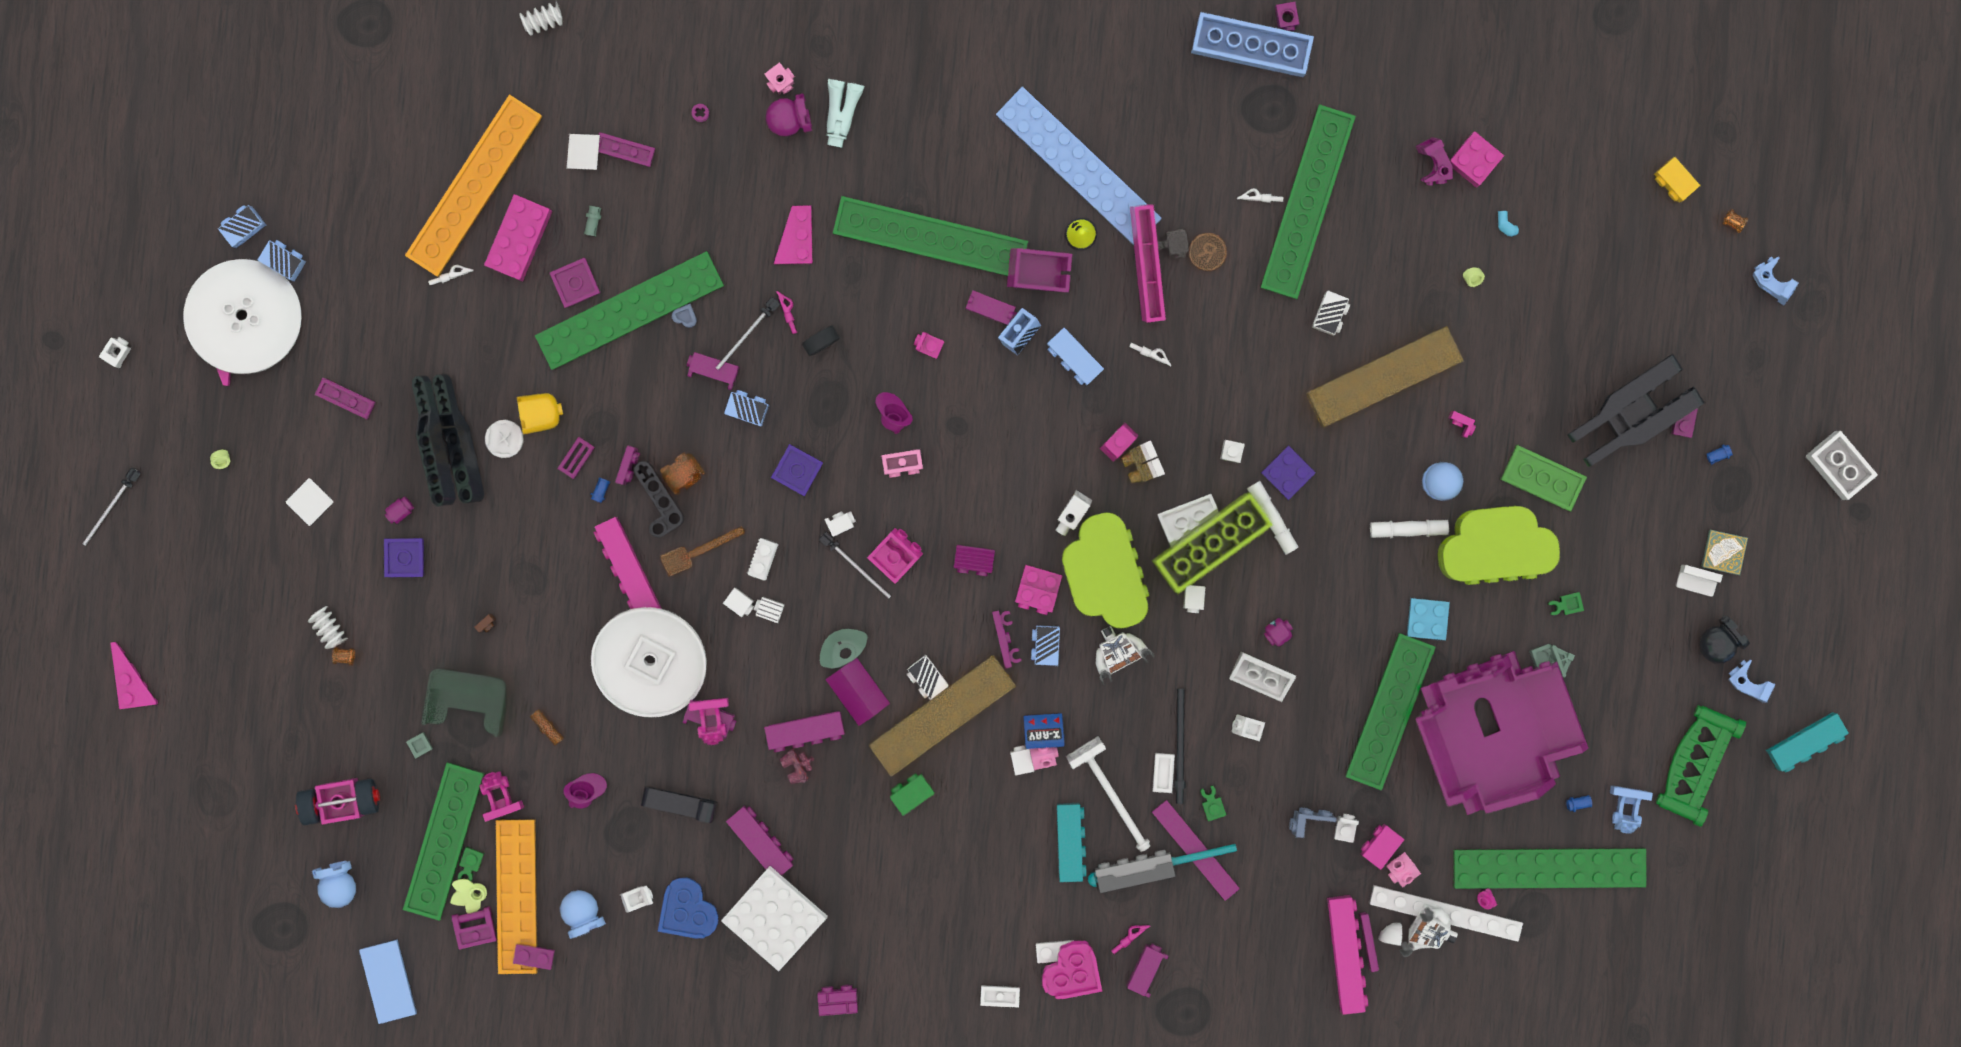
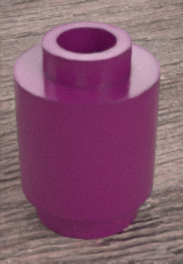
M405 496L398 498L385 509L387 512L385 517L390 523L395 522L398 524L412 513L411 510L414 509V506Z

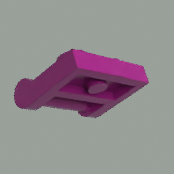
M490 907L464 915H452L459 949L497 941ZM481 918L486 920L484 924L461 929L460 923Z

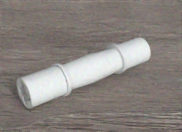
M1261 481L1248 487L1249 493L1252 494L1273 525L1270 528L1285 555L1297 549L1298 545L1291 535L1290 529L1286 528L1279 512L1270 500L1272 498L1269 497Z
M1448 520L1370 523L1371 538L1420 535L1429 537L1449 534Z

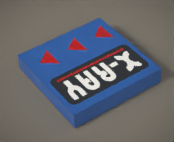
M1062 713L1024 716L1026 749L1064 747Z

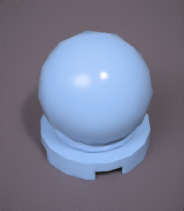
M1447 462L1435 463L1428 467L1422 478L1423 489L1432 499L1440 501L1456 497L1462 490L1464 482L1459 468Z
M350 861L329 864L330 868L321 870V867L312 870L314 879L320 880L317 886L318 895L324 904L329 907L342 908L352 901L356 894V883L353 877L347 873L348 870L352 869Z
M571 891L564 897L560 906L561 918L567 925L571 926V930L567 932L570 939L606 924L603 917L598 918L597 901L592 894L585 891Z

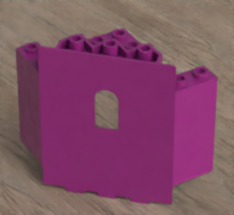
M1512 651L1502 656L1501 654L1490 657V661L1480 665L1478 663L1469 665L1467 670L1463 672L1447 674L1443 676V680L1421 688L1428 709L1422 711V715L1416 718L1448 806L1463 802L1467 815L1479 810H1485L1487 814L1539 799L1556 785L1554 779L1560 777L1555 761L1583 753L1588 749L1557 662L1550 664V661L1540 663L1538 668L1533 669L1532 666L1521 670L1515 651ZM1479 698H1485L1490 703L1500 730L1486 737L1483 735L1474 711V704Z

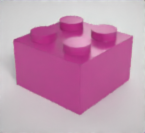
M1474 131L1452 156L1450 162L1455 171L1477 188L1504 155Z

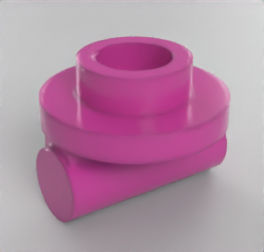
M1485 888L1478 894V902L1484 909H1491L1497 906L1490 888Z

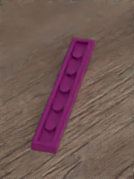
M1167 800L1152 811L1154 816L1187 855L1208 850ZM1214 857L1193 861L1225 901L1240 889Z

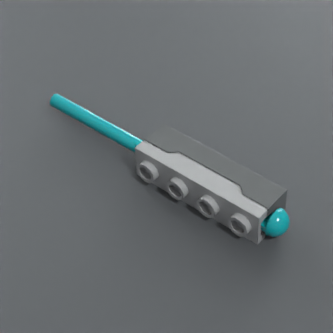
M1236 844L1179 857H1171L1170 852L1166 853V850L1154 852V856L1147 857V854L1138 855L1135 860L1131 861L1128 858L1117 860V864L1113 865L1106 862L1099 864V868H1095L1096 872L1088 876V883L1093 887H1097L1096 883H1098L1100 893L1172 878L1175 877L1174 865L1236 852L1237 848Z

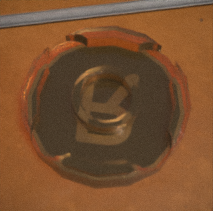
M1203 233L1196 236L1189 247V258L1192 264L1197 269L1203 271H1213L1219 268L1227 256L1224 241L1213 233Z

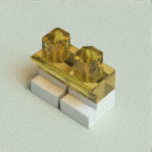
M1151 440L1129 450V453L1121 457L1125 467L1134 463L1137 468L1136 471L1128 474L1131 483L1145 482L1165 474L1158 458L1142 465L1143 462L1157 457Z

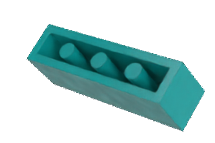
M1832 712L1766 751L1777 770L1788 772L1795 768L1794 765L1800 761L1801 763L1806 762L1812 758V754L1827 750L1828 745L1831 743L1837 744L1845 739L1844 736L1849 733L1838 713Z
M1080 803L1057 804L1060 882L1083 881V876H1086V865H1082V857H1086L1085 846H1082L1081 838H1085V827H1081V819H1084V807H1080Z

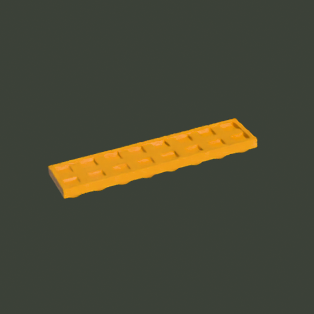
M535 819L496 820L498 974H536V967L513 964L516 944L537 947Z

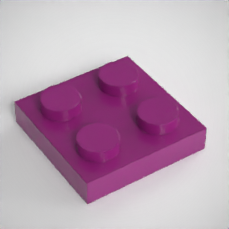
M586 258L550 272L564 308H568L601 293Z
M627 446L615 481L616 483L627 485L628 482L632 481L634 471L631 470L633 464H637L640 457L638 448Z

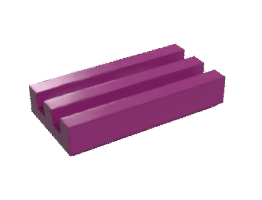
M578 437L557 469L575 479L595 447ZM582 443V447L580 448V450L578 451V453L576 454L568 468L564 469V466L566 465V463L568 462V460L570 459L578 445ZM588 447V451L586 452V454L584 455V457L582 458L574 472L570 473L571 469L573 468V466L575 465V463L577 462L585 448Z

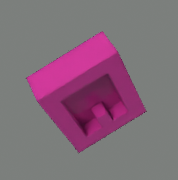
M925 332L922 335L918 334L914 342L917 351L937 359L944 344V341Z
M1451 411L1449 419L1453 420L1452 424L1461 428L1463 425L1466 426L1462 437L1472 436L1476 427L1474 425L1475 420L1458 412Z

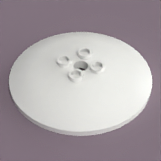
M247 259L226 261L203 273L188 293L183 314L187 337L199 356L210 365L225 372L235 374L260 372L281 361L294 346L300 332L302 320L298 296L286 277L259 261ZM240 310L246 311V319L238 320L236 317L237 312Z
M642 607L630 609L612 618L599 632L591 654L593 676L603 695L621 710L642 717H661L681 710L698 694L706 675V653L698 634L679 616L658 608ZM651 655L655 658V662L648 663L645 657Z

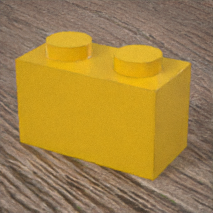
M1676 157L1671 158L1654 173L1656 182L1661 187H1666L1669 191L1668 195L1674 201H1684L1700 186Z

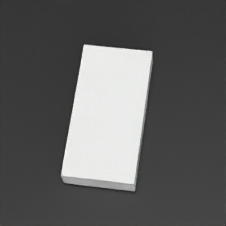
M1155 753L1153 792L1172 793L1174 754Z

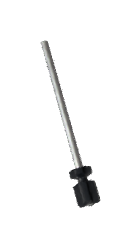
M771 297L765 304L767 308L760 309L762 312L760 317L716 366V369L719 370L765 316L770 317L769 311L774 312L780 305L777 299Z
M136 468L129 469L125 475L127 480L122 479L121 483L124 485L82 543L83 545H87L126 487H132L130 482H135L141 473Z
M827 531L824 532L819 540L825 546L830 545L831 551L835 549L889 599L891 595L837 547L838 541L833 542L834 538Z

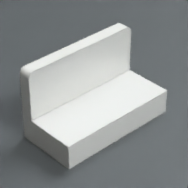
M1681 565L1676 587L1712 597L1717 582L1721 583L1723 575L1688 565Z

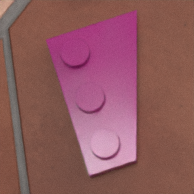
M792 206L774 264H813L812 206Z

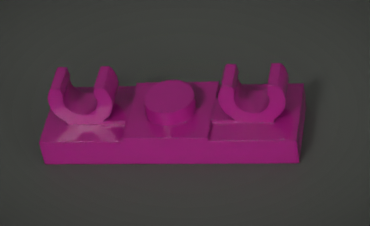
M999 610L992 611L1005 668L1012 667L1011 661L1014 663L1021 662V658L1014 659L1012 656L1014 652L1019 651L1018 648H1014L1009 652L1010 635L1009 632L1004 631L1003 624L1006 626L1012 624V621H1004V616L1010 614V611H1004L1001 615Z

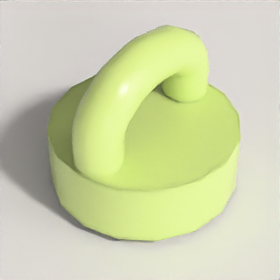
M1474 267L1467 269L1463 273V277L1470 287L1480 285L1485 277L1481 269Z
M222 449L212 453L210 456L211 465L216 469L226 468L230 464L228 451Z

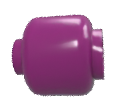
M1277 618L1265 627L1266 632L1264 635L1272 646L1280 647L1292 638L1291 630L1293 628L1287 620L1283 622L1282 619Z

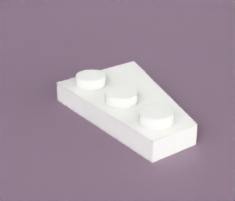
M1209 494L1157 515L1172 547L1216 515L1218 508L1212 495Z

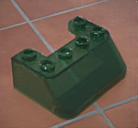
M442 668L433 670L429 675L421 725L443 723L447 718L448 707L486 713L484 720L486 731L494 734V737L501 736L507 708V686L505 681L501 678Z

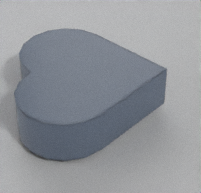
M691 304L680 307L672 313V319L676 323H682L685 327L691 328L697 322Z

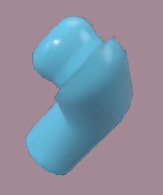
M1498 211V227L1500 231L1511 237L1517 235L1519 228L1508 221V212Z

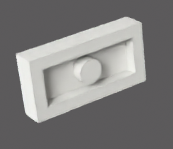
M1074 940L1036 943L1037 963L1057 962L1060 946Z
M981 985L980 1006L1019 1007L1020 987Z

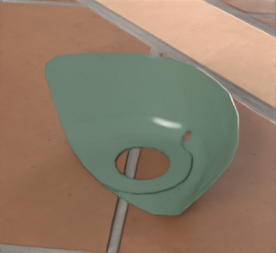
M841 629L829 635L821 648V666L839 668L853 661L862 653L868 639L866 633L854 629ZM844 648L851 650V656L847 659L840 657V652Z

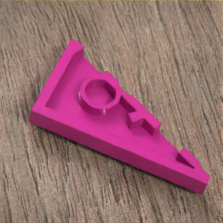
M112 642L111 650L119 709L158 704L156 698L154 699L148 690L146 683L142 681L138 671L125 656L123 649L118 646L117 642Z

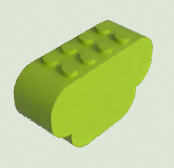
M1521 506L1478 509L1464 512L1455 523V535L1444 539L1438 549V562L1441 572L1451 580L1465 581V584L1468 585L1480 584L1479 580H1484L1487 583L1499 582V578H1503L1506 581L1518 580V576H1522V579L1537 578V574H1544L1553 570L1560 558L1559 542L1555 534L1546 528H1538L1535 515L1529 509Z
M1100 513L1084 520L1079 529V540L1071 542L1065 548L1062 555V563L1076 607L1082 613L1089 616L1102 614L1104 620L1113 627L1126 628L1138 624L1146 616L1148 610L1146 597L1149 596L1147 586L1142 585L1141 578H1144L1141 566L1137 567L1135 562L1138 559L1136 549L1131 548L1130 541H1133L1130 529L1126 530L1123 521L1118 516L1111 513Z

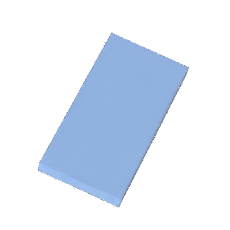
M398 939L360 949L378 1024L417 1014Z

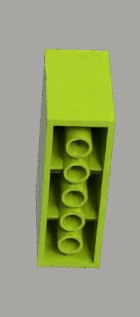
M1244 493L1151 561L1172 590L1179 593L1273 524L1252 494Z

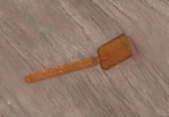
M739 527L693 549L689 553H687L685 547H679L660 555V559L670 577L691 568L692 561L690 558L703 554L744 534L745 530L743 527Z

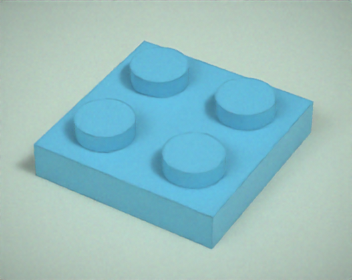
M1410 598L1407 636L1446 640L1450 602Z

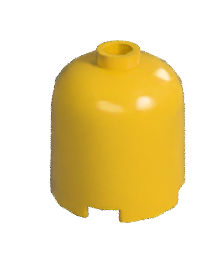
M543 393L517 397L523 435L549 430L558 425L559 415H563L561 403L557 404L556 398L553 395Z

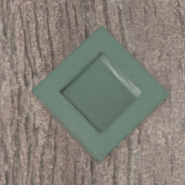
M424 732L406 741L415 758L433 749Z

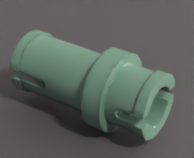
M589 206V212L586 213L587 222L584 234L596 236L599 219L601 220V208Z

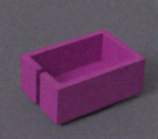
M1010 248L1007 287L1069 292L1070 275H1061V271H1071L1072 254Z

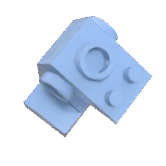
M1770 257L1767 261L1768 264L1763 262L1755 268L1756 271L1753 273V277L1761 289L1777 298L1779 303L1785 305L1795 291L1798 282L1793 279L1788 282L1777 281L1773 277L1772 269L1777 264L1779 257L1775 259Z
M1743 660L1740 663L1742 667L1739 668L1737 666L1729 673L1731 677L1728 680L1736 690L1766 703L1775 684L1767 681L1756 685L1750 682L1747 677V670L1751 660L1748 662ZM1739 677H1742L1744 679L1743 684H1740L1738 682Z
M1611 786L1610 793L1619 796L1617 811L1613 813L1612 823H1615V829L1621 830L1622 833H1632L1641 826L1642 817L1638 816L1641 800L1651 801L1653 793ZM1624 803L1633 805L1631 816L1623 815Z

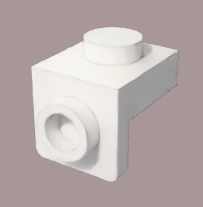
M640 886L620 894L626 912L653 904V895L647 886Z

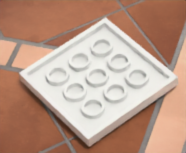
M769 866L721 921L775 969L780 971L828 916Z

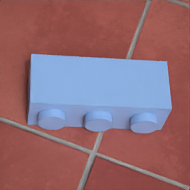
M1065 328L1047 343L1049 346L1047 350L1054 357L1058 355L1061 358V365L1067 371L1071 369L1076 374L1074 378L1081 385L1085 383L1087 386L1104 370Z

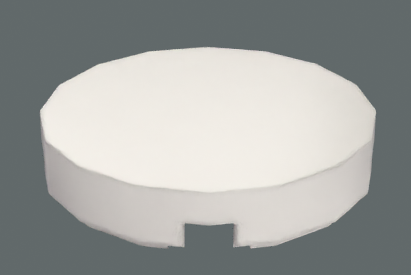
M499 420L493 423L487 429L485 435L487 448L494 456L500 458H509L516 455L522 449L524 443L521 428L515 422L509 420Z

